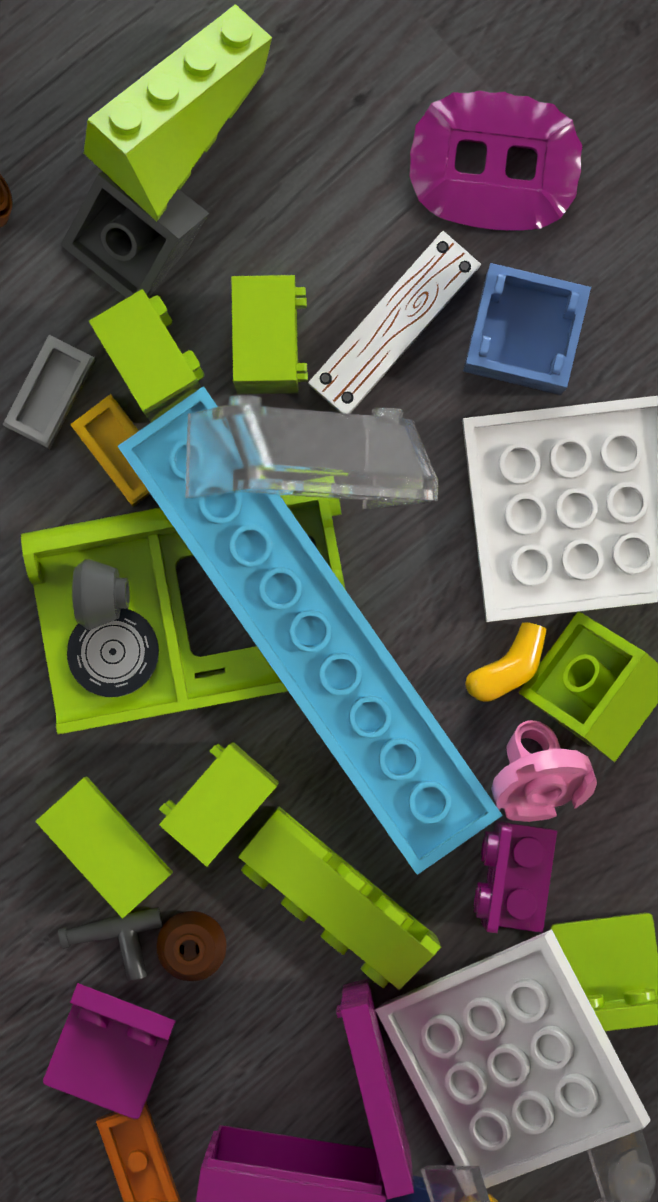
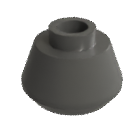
M85 559L74 569L72 582L73 609L76 622L87 630H92L118 619L120 610L129 608L130 590L128 578H120L117 568L91 559Z

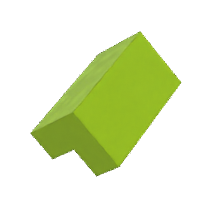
M87 776L80 780L35 821L122 919L173 873Z

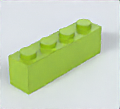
M235 4L88 118L83 154L157 222L167 209V204L177 189L180 190L191 175L192 168L204 152L207 153L215 142L218 132L228 118H232L263 75L272 37Z
M280 806L238 856L246 863L241 871L262 889H265L269 883L285 895L280 903L302 922H305L309 916L325 928L320 936L342 955H345L350 949L364 960L365 963L360 969L382 988H385L390 982L400 990L441 948L437 936Z

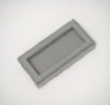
M48 335L3 426L50 449L96 359Z

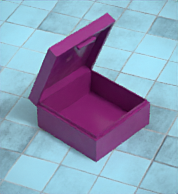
M368 979L343 985L341 1005H337L336 1014L337 1018L343 1017L375 1149L219 1125L218 1130L213 1131L201 1166L196 1202H386V1198L392 1199L414 1193L411 1152Z

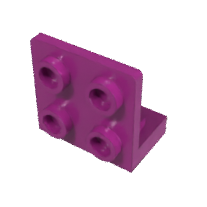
M495 821L493 832L484 831L480 861L484 862L485 866H488L486 883L477 882L473 913H476V918H481V923L486 932L498 933V927L501 926L543 933L557 837L556 829Z
M77 983L70 1001L72 1004L71 1010L43 1078V1083L124 1116L138 1119L144 1108L176 1021Z

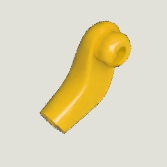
M522 622L512 646L504 657L469 673L465 682L468 693L479 701L488 702L527 683L537 672L547 629L537 624Z

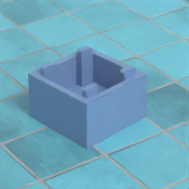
M490 263L463 372L562 395L568 386L591 287Z

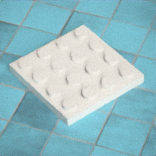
M658 396L462 419L486 622L658 603Z
M552 929L386 1001L375 1009L470 1194L644 1129L651 1121Z

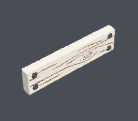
M442 231L313 376L308 385L347 418L480 268L481 263Z

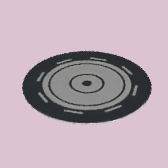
M121 609L118 619L92 630H87L78 623L69 638L67 646L68 665L76 681L89 692L103 697L125 696L141 688L152 676L159 657L158 640L153 628L144 617L130 609Z

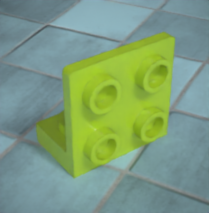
M650 913L551 925L550 930L552 929L604 1031L658 1025V952L654 920Z

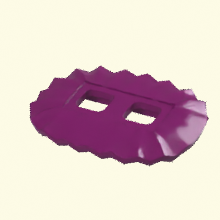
M453 92L447 97L431 103L424 116L416 124L414 140L410 150L411 164L409 177L419 202L440 218L467 226L493 230L518 231L540 229L561 219L576 198L578 181L581 174L582 144L576 134L573 120L561 113L554 104L538 102L529 96H514L507 92ZM460 142H476L486 146L485 169L481 174L461 173L455 169L456 149ZM510 148H526L536 152L535 177L532 180H519L507 177L505 168L507 152Z

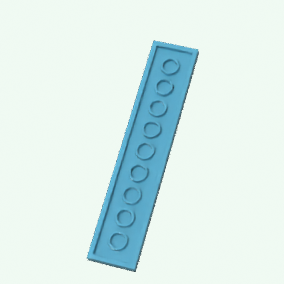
M204 386L117 446L417 875L503 816Z

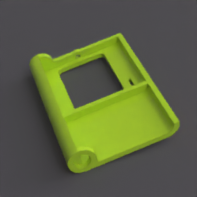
M324 477L274 486L306 534L315 540L317 550L345 588L332 516L342 515L337 486H326ZM161 508L21 534L24 563L29 581L34 586L56 712L57 734L288 691L257 646L202 657L195 656L192 653L176 565L181 559L194 555ZM85 559H91L117 568L120 578H128L130 590L128 609L140 614L149 622L158 640L159 657L152 676L141 688L125 696L103 697L89 692L76 681L68 665V641L78 624L73 609V573L75 567Z

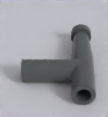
M157 907L129 913L123 919L120 916H115L67 929V927L58 929V935L62 949L69 948L71 944L118 937L127 981L147 976L138 932L162 928L163 922L160 909Z

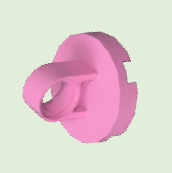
M530 720L521 723L511 736L506 746L510 764L498 773L491 787L496 807L499 810L501 808L504 809L506 818L513 821L532 822L557 817L555 807L564 805L571 800L574 809L579 807L594 794L597 780L588 756L577 750L561 749L558 738L550 727L539 721ZM529 738L537 741L544 751L533 754L529 753L523 747L521 739Z

